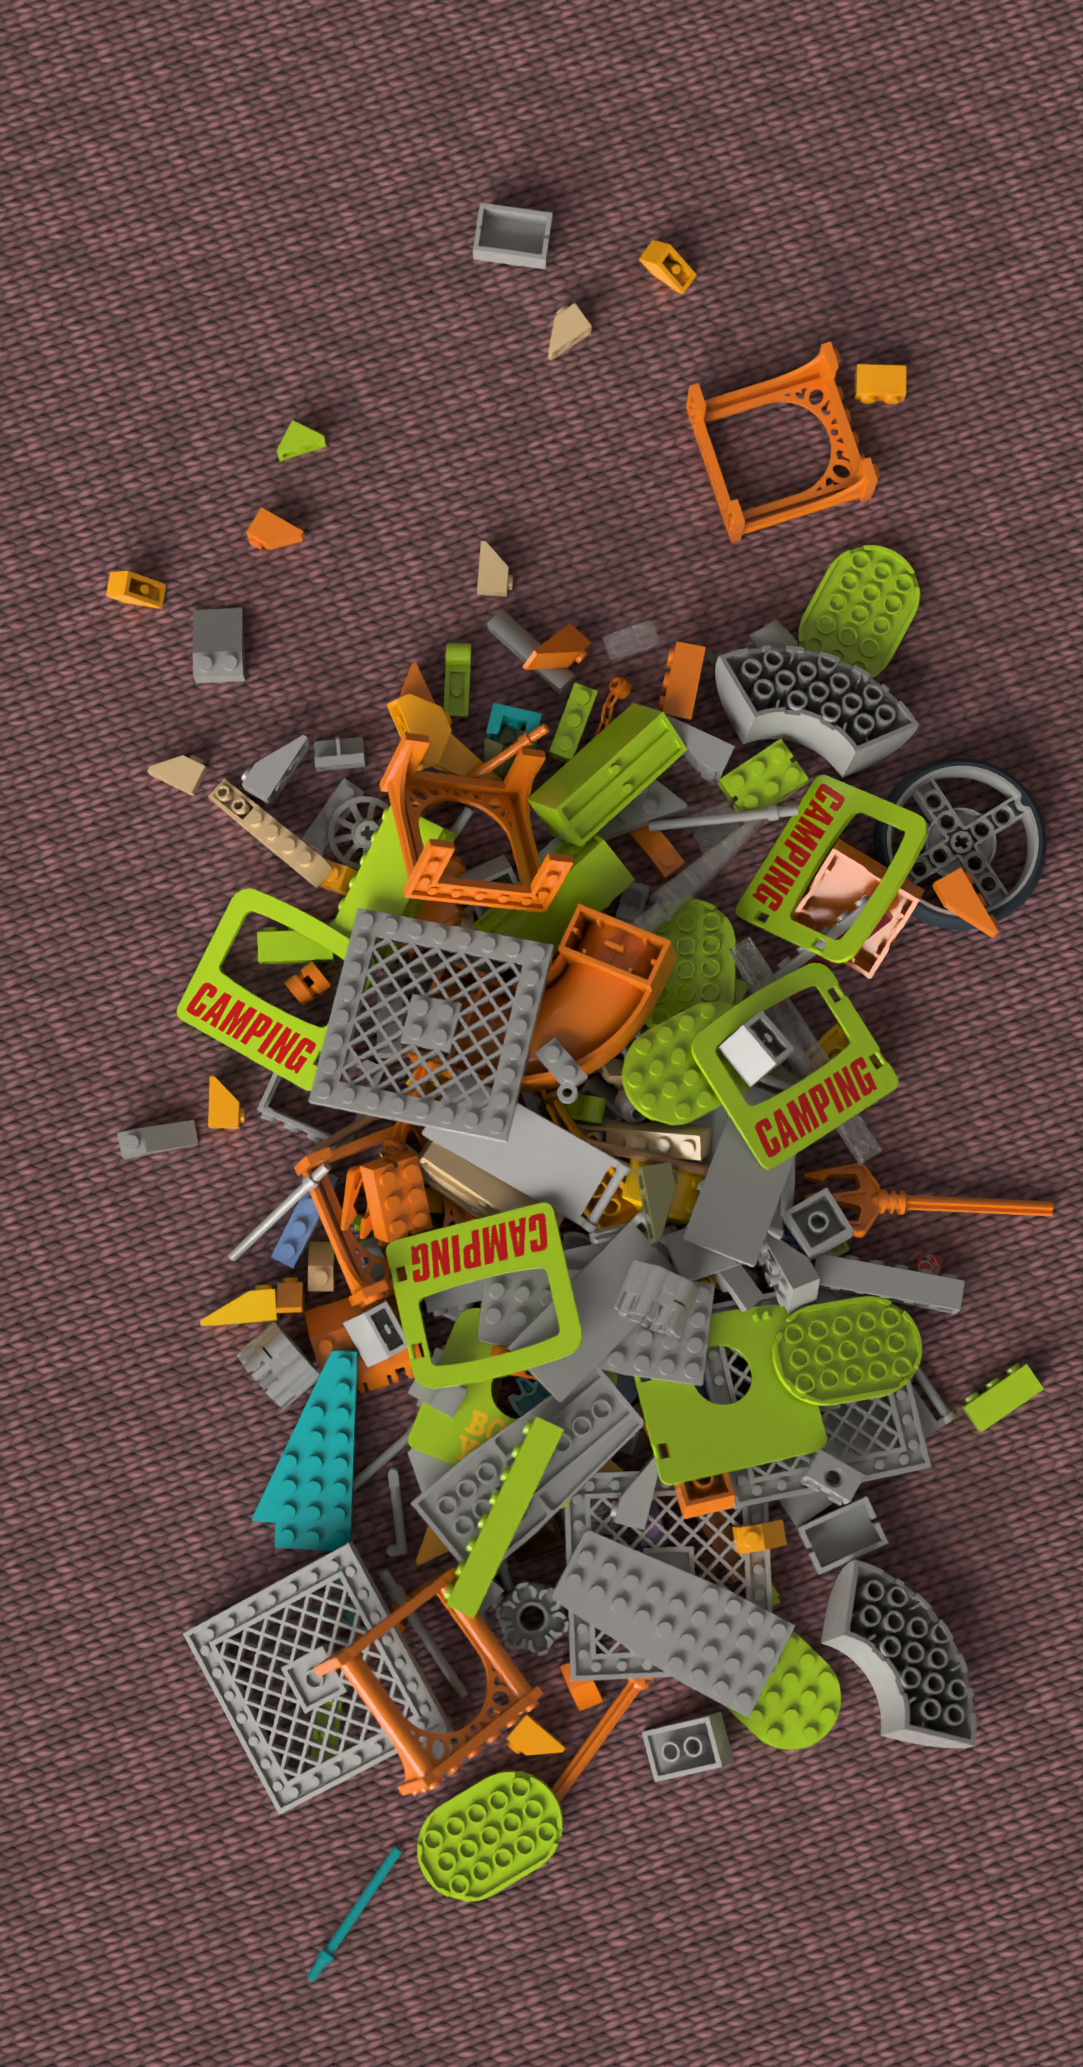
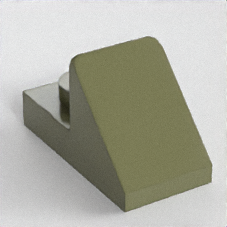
M506 725L497 742L485 738L484 763L517 742L518 737L525 732ZM517 754L492 771L498 776L505 778Z

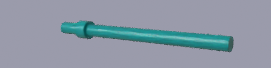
M395 1846L392 1848L326 1948L320 1950L316 1956L317 1961L307 1974L310 1980L315 1982L324 1967L330 1965L334 1959L333 1954L401 1855L402 1851Z

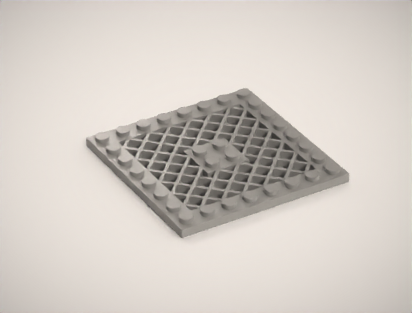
M358 908L309 1102L311 1104L508 1143L555 949L554 945ZM393 942L406 944V946L397 950ZM390 944L395 953L382 960L377 951ZM417 947L431 950L422 955ZM414 949L419 958L407 965L402 956ZM442 952L453 953L455 955L446 960ZM375 954L379 963L371 967ZM439 954L443 963L431 970L426 961ZM466 956L479 958V960L470 964ZM399 958L404 967L391 974L387 965ZM463 958L468 967L455 974L450 965ZM491 961L505 964L495 969ZM423 963L428 972L416 979L411 970ZM487 963L492 972L480 979L475 970ZM516 966L522 967L521 974L517 970ZM512 967L517 977L505 984L500 974ZM384 968L389 977L376 984L371 975ZM448 968L453 977L440 984L435 975ZM472 972L477 982L465 989L460 979ZM408 973L413 982L401 989L396 980ZM497 977L502 986L489 993L484 984ZM369 978L373 987L365 991L367 980ZM433 978L437 987L425 994L420 985ZM393 982L398 991L385 998L381 989ZM457 982L462 991L449 998L445 989ZM518 984L514 998L509 989ZM417 987L422 996L412 994L411 1002H409L405 994ZM481 987L487 996L474 1003L469 994ZM506 991L511 1001L499 1008L494 998ZM378 992L383 1001L370 1008L365 999ZM442 992L446 1000L432 997ZM466 996L471 1006L462 1011V1003L457 1002ZM402 997L407 1006L395 1013L390 1004ZM491 1002L496 1010L483 1017L478 1009ZM363 1003L367 1011L359 1015L361 1004ZM387 1007L391 1016L379 1022L375 1013ZM512 1008L508 1023L503 1013ZM475 1011L480 1021L468 1028L463 1018ZM407 1014L405 1026L403 1027L399 1018ZM371 1016L376 1026L364 1032L359 1023ZM500 1016L505 1025L493 1032L487 1023ZM396 1021L401 1030L388 1037L383 1028ZM460 1021L465 1030L456 1035ZM485 1026L490 1035L477 1042L472 1033ZM357 1027L361 1035L352 1040L355 1028ZM381 1031L386 1040L373 1047L368 1038ZM506 1032L502 1047L497 1038ZM469 1035L474 1045L462 1052L457 1042ZM401 1038L400 1043L407 1047L398 1052L393 1042ZM494 1040L499 1050L487 1057L482 1047ZM366 1041L370 1050L358 1057L353 1048ZM390 1045L395 1054L382 1061L378 1052ZM454 1045L459 1055L447 1062L442 1053L452 1054ZM417 1048L430 1050L431 1052L422 1057ZM414 1050L419 1060L407 1067L402 1057ZM479 1050L484 1059L471 1066L466 1057ZM350 1051L355 1059L346 1065ZM374 1055L379 1065L367 1071L362 1062ZM439 1055L444 1064L431 1071L426 1062ZM500 1057L496 1071L491 1062ZM399 1060L404 1069L392 1076L386 1067ZM464 1060L469 1069L456 1076L451 1067ZM488 1064L493 1074L481 1081L476 1072ZM359 1065L364 1074L352 1081L347 1072ZM424 1065L429 1074L416 1081L411 1072ZM448 1069L453 1079L441 1086L436 1076ZM384 1070L389 1079L376 1086L371 1077ZM408 1074L413 1084L401 1091L396 1081ZM343 1075L347 1079L348 1083L342 1082ZM473 1075L478 1084L465 1091L460 1082ZM368 1079L373 1088L359 1085ZM433 1080L438 1089L426 1096L421 1086ZM494 1081L492 1093L490 1096L485 1086L489 1085ZM393 1084L398 1093L384 1091V1089ZM457 1084L462 1094L450 1101L445 1091ZM417 1089L422 1098L409 1096L408 1094ZM482 1089L487 1099L475 1106L470 1096ZM442 1094L447 1103L434 1101L433 1099ZM467 1099L472 1108L457 1104ZM488 1106L487 1111L482 1110L483 1108Z
M818 1289L816 1304L860 1296ZM776 1292L763 1294L764 1297L752 1307L779 1305ZM734 1300L712 1304L711 1314L740 1308ZM724 1346L707 1349L704 1381L709 1402L719 1405L737 1402L736 1396L740 1399L745 1396L737 1390L743 1380L751 1385V1378L746 1375L750 1370L749 1364L743 1373L731 1365L737 1355L744 1360L746 1359L738 1351L726 1347L733 1352L732 1357L727 1361ZM730 1372L740 1377L734 1387ZM911 1381L897 1392L887 1396L888 1405L880 1400L881 1397L869 1399L872 1401V1404L867 1412L855 1405L857 1401L844 1403L848 1408L843 1416L832 1411L841 1408L840 1404L819 1406L820 1413L824 1412L821 1416L822 1421L825 1420L827 1415L839 1421L833 1432L824 1426L826 1434L830 1437L823 1451L864 1474L865 1476L861 1482L931 1467ZM876 1404L887 1411L882 1422L871 1415ZM851 1410L863 1416L858 1426L846 1420ZM890 1416L892 1417L894 1430L886 1425ZM867 1419L878 1426L873 1436L861 1430ZM842 1425L854 1431L849 1441L837 1435ZM882 1429L893 1436L888 1446L877 1440ZM858 1434L869 1441L864 1451L852 1445ZM833 1440L845 1446L839 1457L828 1450ZM897 1441L899 1448L892 1449L895 1442ZM873 1444L883 1450L867 1454ZM849 1449L859 1455L843 1459ZM805 1455L797 1456L790 1467L780 1460L771 1462L766 1472L757 1466L728 1472L735 1492L733 1508L737 1509L817 1492L805 1485L807 1481L801 1479L807 1467L794 1469L799 1460L809 1465L811 1459ZM775 1464L785 1470L784 1472L770 1474ZM753 1471L759 1474L761 1477L754 1478ZM828 1472L826 1480L830 1485L835 1486L837 1484V1477L834 1473Z
M757 1466L758 1468L766 1472V1466ZM639 1471L596 1472L572 1496L570 1503L564 1508L566 1565L583 1532L586 1530L591 1531L592 1515L600 1523L593 1531L594 1533L598 1534L604 1527L613 1535L611 1540H618L622 1545L632 1549L643 1538L651 1546L650 1548H642L643 1554L695 1575V1562L703 1570L699 1576L700 1578L704 1579L708 1575L717 1583L716 1585L727 1590L729 1589L724 1585V1582L734 1574L742 1583L733 1593L738 1595L745 1587L746 1600L773 1613L770 1549L739 1554L741 1557L731 1567L723 1557L731 1548L736 1551L734 1538L730 1541L721 1533L730 1522L734 1526H740L734 1518L741 1510L742 1525L769 1521L768 1502L737 1508L730 1516L724 1510L719 1511L727 1519L718 1529L708 1521L715 1512L706 1514L705 1517L700 1515L698 1517L701 1521L692 1530L683 1522V1515L678 1517L670 1510V1507L678 1500L675 1486L664 1484L658 1474L652 1500L654 1499L663 1509L654 1519L648 1514V1519L651 1522L642 1532L638 1528L631 1527L639 1536L630 1545L620 1537L629 1526L623 1525L615 1533L607 1525L613 1516L609 1514L602 1520L593 1511L602 1502L611 1508L612 1504L606 1498H618ZM753 1471L754 1478L761 1477L759 1474ZM656 1496L674 1497L669 1501L667 1505H665ZM590 1499H598L590 1508ZM666 1512L676 1520L667 1531L658 1523ZM705 1523L714 1531L713 1535L706 1542L696 1534ZM679 1524L689 1532L681 1543L670 1535ZM654 1525L664 1533L656 1544L645 1536ZM717 1536H720L728 1544L719 1555L709 1546ZM692 1537L703 1545L695 1554L694 1546H685ZM667 1538L676 1545L675 1547H659ZM706 1549L716 1557L707 1568L697 1560ZM719 1561L729 1570L720 1580L710 1572ZM743 1561L744 1578L735 1571ZM568 1610L571 1681L672 1677L629 1648L627 1649L630 1652H613L620 1644L618 1641H615L607 1650L598 1642L605 1633L600 1631L595 1636V1627ZM596 1645L605 1653H596Z
M352 1541L183 1633L279 1815L398 1753L382 1726L371 1722L373 1714L365 1702L359 1700L357 1691L354 1690L353 1697L343 1694L350 1690L348 1685H353L342 1670L340 1671L337 1668L319 1677L313 1669L335 1652L336 1644L345 1647L349 1646L356 1640L357 1632L361 1634L366 1633L390 1614ZM327 1585L324 1595L315 1592L319 1588ZM333 1587L344 1590L341 1600L331 1597ZM306 1596L304 1606L294 1603ZM349 1596L354 1605L347 1603ZM312 1598L323 1601L320 1612L310 1609ZM328 1604L339 1607L337 1618L326 1614ZM285 1607L283 1617L273 1614ZM291 1609L302 1613L299 1623L289 1620ZM345 1609L356 1613L354 1623L343 1620ZM308 1615L318 1618L316 1629L305 1625ZM361 1618H362V1620H363V1622H364L366 1628H365V1627H362V1626H359L360 1621H361ZM264 1619L262 1628L253 1625ZM270 1621L281 1624L279 1634L268 1631ZM324 1621L335 1624L333 1634L322 1631ZM396 1624L374 1641L378 1650L372 1649V1644H370L361 1651L364 1653L363 1659L368 1664L370 1655L380 1658L378 1669L370 1667L380 1683L382 1678L393 1682L391 1691H387L393 1701L405 1705L403 1715L415 1726L428 1732L437 1733L447 1728L450 1723ZM287 1626L297 1629L295 1640L285 1637ZM341 1627L352 1630L349 1640L338 1637ZM244 1630L242 1639L233 1637L236 1633ZM250 1632L260 1635L258 1645L248 1642ZM303 1632L314 1635L312 1646L301 1642ZM266 1637L277 1641L274 1651L264 1648ZM320 1638L331 1641L329 1649L326 1644L318 1647ZM229 1643L240 1646L237 1656L227 1653ZM283 1643L293 1647L291 1657L280 1653ZM246 1649L256 1652L254 1662L243 1659ZM299 1649L309 1652L297 1659ZM262 1654L272 1658L270 1668L260 1665ZM278 1660L288 1663L281 1668L282 1672L276 1670ZM229 1661L235 1663L234 1670ZM385 1665H387L391 1674L384 1671ZM241 1666L252 1669L249 1679L239 1676ZM258 1671L268 1675L266 1685L256 1682ZM274 1677L284 1680L282 1690L272 1687ZM241 1684H244V1685L247 1686L246 1692L244 1691V1689H243V1687H242ZM289 1687H291L295 1695L288 1693ZM398 1687L403 1696L396 1694ZM253 1688L264 1692L262 1701L251 1698ZM270 1694L280 1697L278 1707L268 1704ZM334 1699L332 1708L322 1705ZM286 1700L297 1703L294 1713L284 1710ZM340 1700L351 1704L348 1714L338 1711ZM254 1707L259 1708V1713H258V1715H257V1713H256ZM356 1707L367 1710L365 1720L354 1716ZM303 1709L304 1713L313 1710L311 1719L300 1716L301 1710ZM265 1711L276 1714L274 1724L263 1721ZM319 1712L330 1715L327 1725L317 1722ZM282 1717L292 1720L290 1730L280 1727ZM335 1718L346 1721L344 1731L333 1727ZM298 1723L309 1726L307 1736L296 1733ZM352 1723L363 1727L361 1737L350 1734ZM265 1729L272 1731L270 1738ZM315 1729L325 1732L323 1742L313 1739ZM369 1729L378 1732L366 1739ZM277 1734L288 1737L286 1747L275 1743ZM331 1734L342 1738L340 1748L329 1744ZM420 1737V1738H419V1741H422V1740H424V1739H426V1738H425V1737ZM294 1740L305 1743L302 1753L292 1750ZM348 1740L357 1743L346 1750ZM310 1745L321 1749L319 1759L308 1755ZM327 1751L336 1754L325 1761ZM277 1752L284 1754L283 1760H281ZM290 1756L300 1760L298 1770L287 1766ZM306 1762L315 1765L304 1772Z

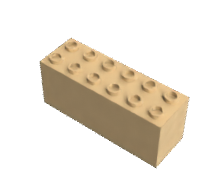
M428 1139L418 1155L423 1182L478 1219L541 1203ZM555 1211L559 1227L565 1216Z

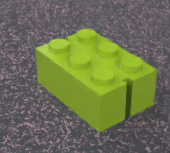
M779 739L719 779L718 786L730 803L734 801L735 797L738 798L733 808L736 812L767 809V806L776 805L805 786L809 778L797 761L791 762L793 755L782 739ZM750 820V821H743V822H744V824L746 825V824H748L749 822H751L752 820Z

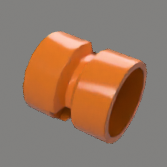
M312 961L300 969V975L294 974L284 982L303 1008L315 999L314 995L316 993L321 995L331 987ZM311 979L314 983L310 988L305 984V981Z

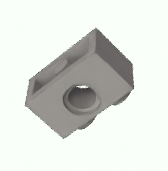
M820 1449L815 1452L801 1479L807 1481L805 1485L817 1492L820 1490L829 1494L828 1499L841 1505L842 1503L847 1504L851 1502L865 1475ZM828 1472L836 1475L837 1484L835 1486L827 1482L826 1475Z

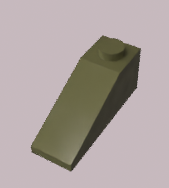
M671 1162L641 1166L636 1171L650 1246H654L661 1241L676 1188L675 1184L678 1182L677 1172L675 1169H672Z

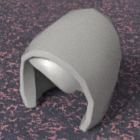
M774 619L771 623H766L764 628L750 634L752 642L745 644L748 650L762 648L765 645L785 648L786 645L799 647L798 641L777 619Z

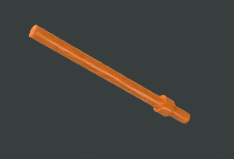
M543 723L532 732L524 733L518 737L517 742L465 777L480 779L517 754L521 748L529 749L535 745V741L547 734L549 728ZM446 801L434 803L427 808L432 811Z

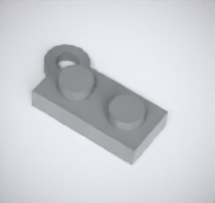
M554 1037L535 1054L559 1082L558 1098L563 1103L568 1104L577 1099L578 1090L576 1087L588 1077ZM565 1089L572 1090V1095L570 1097L563 1096V1091Z

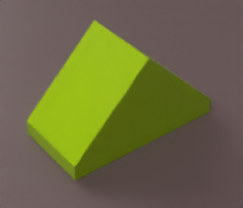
M292 420L277 448L279 461L326 447L324 436Z

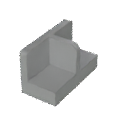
M337 736L336 740L314 742L316 771L366 767L362 737L340 739Z

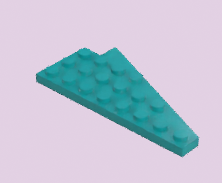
M333 1349L252 1517V1521L275 1523V1548L335 1551L352 1541L358 1350Z

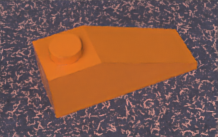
M569 623L535 649L523 665V668L525 670L569 668L575 662L580 664L587 657L588 652L586 650L592 642Z
M649 825L628 832L663 881H666L684 867V860L660 830L649 831Z

